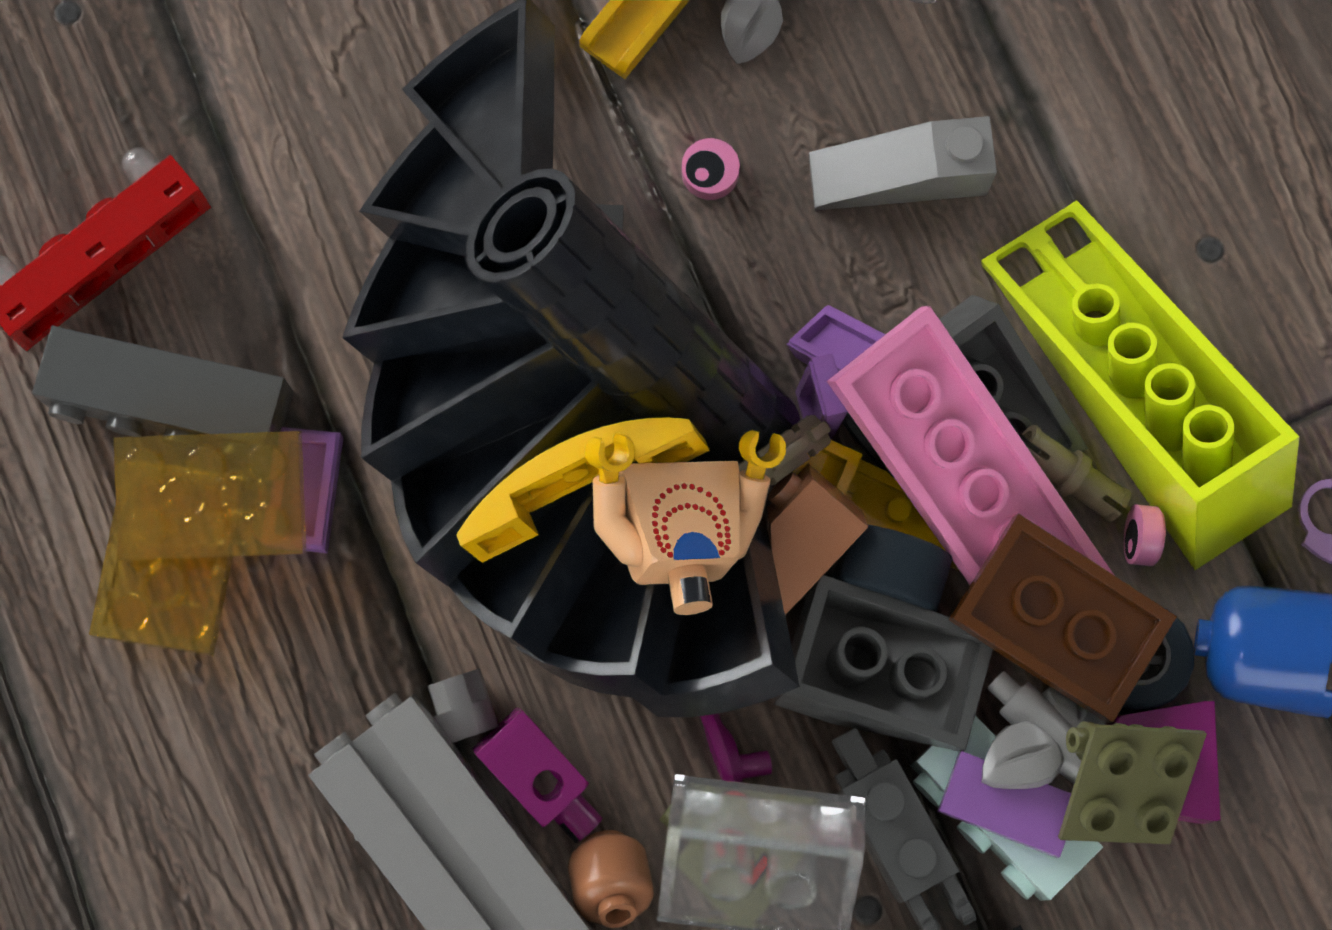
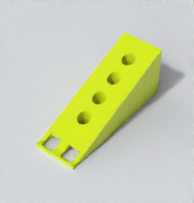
M1077 200L981 260L982 267L994 279L1150 506H1157L1163 512L1167 531L1194 570L1208 563L1292 507L1299 446L1298 434ZM1067 218H1074L1091 240V243L1069 257L1064 258L1046 231ZM1026 248L1041 267L1043 273L1019 287L998 262L1017 249ZM1091 311H1100L1106 314L1101 318L1085 316L1086 313Z

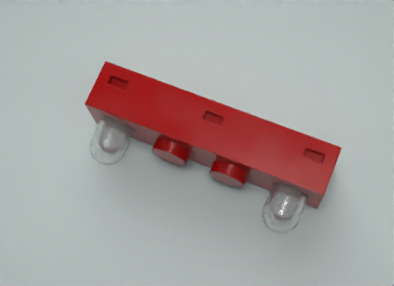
M138 147L129 150L122 159L123 172L132 183L129 187L114 198L108 197L96 203L86 214L85 221L68 234H59L48 240L39 250V256L21 270L9 258L0 256V326L25 351H28L50 333L51 326L59 327L211 208L199 187L171 154L160 162L148 149Z

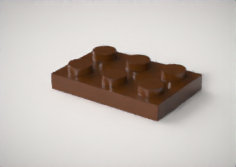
M1018 513L1012 517L949 618V621L1105 723H1112L1177 616Z

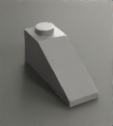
M990 116L930 121L809 152L815 211L986 196L997 173Z

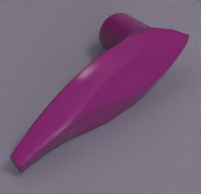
M719 713L700 716L717 770L723 783L731 791L738 793L741 790L742 779L771 775L772 764L767 750L739 755L736 742L732 734L722 723Z

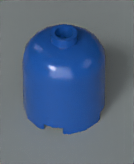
M1237 586L1226 591L1215 603L1210 620L1198 619L1195 632L1194 655L1205 657L1206 676L1212 688L1223 698L1235 702L1314 717L1329 718L1332 714V690L1326 689L1330 664H1332V594L1259 586Z

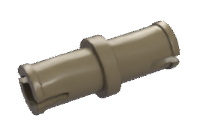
M1037 425L1029 426L1021 434L1040 448L1039 452H1035L1026 445L1059 495L1062 497L1073 496L1099 514L1106 522H1112L1122 514L1113 505L1104 500L1103 497L1107 495L1126 508L1131 498L1130 490L1120 486L1094 468L1091 457L1079 450L1075 452L1070 451L1044 433Z

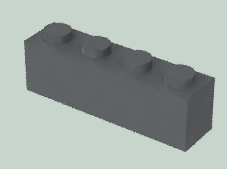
M51 326L32 391V395L49 408L48 415L56 419L75 424H83L85 416L107 421L105 425L107 429L133 437H141L143 429L164 434V442L190 450H198L200 442L221 446L222 455L248 463H256L258 455L276 459L281 427L285 426L294 393L284 377L56 326Z

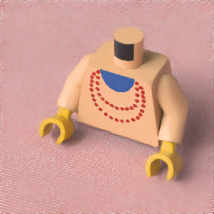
M754 430L746 432L740 439L739 451L742 458L748 464L746 470H741L740 472L738 461L632 463L635 457L633 441L628 436L615 433L613 436L614 453L609 460H606L604 440L598 437L591 438L585 445L584 453L587 461L592 466L599 468V475L593 479L595 532L618 560L628 566L631 577L636 583L640 585L669 584L673 610L676 614L692 615L709 610L713 605L709 582L722 579L731 567L746 555L761 521L771 481L765 475L766 468H773L779 465L786 454V443L781 435L773 433L769 440L768 452L765 456L758 458L755 447L758 442L759 432Z

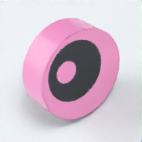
M706 138L695 142L686 150L682 159V179L686 188L696 197L705 200L720 199L728 195L738 182L739 158L735 150L728 143L715 138Z
M1138 504L1131 507L1124 529V554L1128 564L1154 566L1161 558L1165 544L1166 523L1164 514L1159 507Z

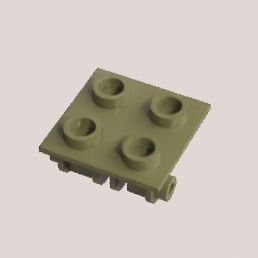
M1087 721L1080 722L1077 727H1071L1066 734V747L1070 753H1076L1077 757L1081 760V764L1058 838L1068 841L1170 844L1207 733L1203 730L1176 729L1172 726L1151 728L1143 727L1139 724L1127 726L1121 723L1099 725Z

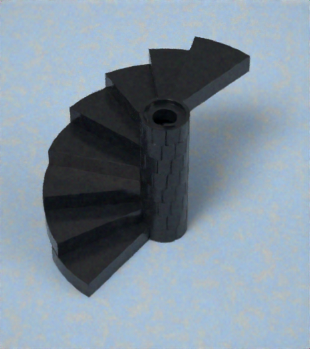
M516 0L460 37L402 88L403 92L430 122L405 148L359 210L389 237L363 284L342 336L345 341L374 363L363 412L361 458L391 481L395 513L403 539L415 563L443 584L449 586L467 609L486 625L517 646L516 648L545 670L571 684L598 693L632 697L657 717H698L730 712L767 701L800 687L764 511L746 555L739 559L722 579L709 582L713 603L712 608L692 615H679L674 612L669 584L640 585L636 583L631 577L628 566L618 560L595 532L593 482L531 512L530 515L539 535L483 563L461 547L456 536L468 516L500 482L537 455L579 434L603 426L637 419L667 417L689 419L705 439L710 451L688 462L738 461V464H740L745 459L742 458L739 451V442L746 432L750 430L759 432L758 442L755 447L757 452L769 443L773 433L780 435L786 430L792 429L791 427L801 420L798 409L791 398L725 335L715 322L687 294L682 292L563 172L553 169L555 25L532 0Z

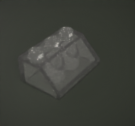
M675 774L657 921L725 930H850L865 852V798Z

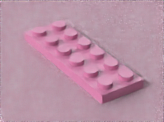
M931 306L918 308L827 381L940 544L952 556V561L969 585H971L1012 517L1018 513L1113 574Z

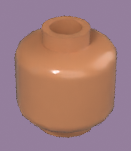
M604 830L589 835L572 852L568 862V872L576 909L587 921L609 928H619L630 924L650 906L654 897V888L646 850L638 840L615 830Z

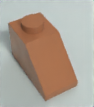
M809 463L798 475L791 472L780 480L768 496V500L772 502L767 507L768 535L785 615L868 528L862 509Z

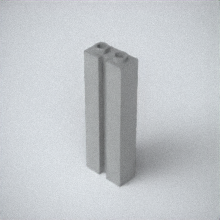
M396 693L392 694L365 715L372 724L365 732L352 741L344 731L314 754L321 765L308 776L426 930H595L592 924L578 912L573 899L415 693L404 702Z

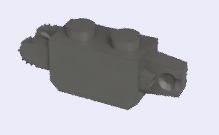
M853 728L834 738L832 744L846 770L834 776L841 789L837 794L898 903L905 902L920 930H941L936 917L929 911L920 893L939 884L956 919L960 920L964 926L977 920L966 894L954 875L960 871L898 760L891 761L884 749L872 755L857 728Z

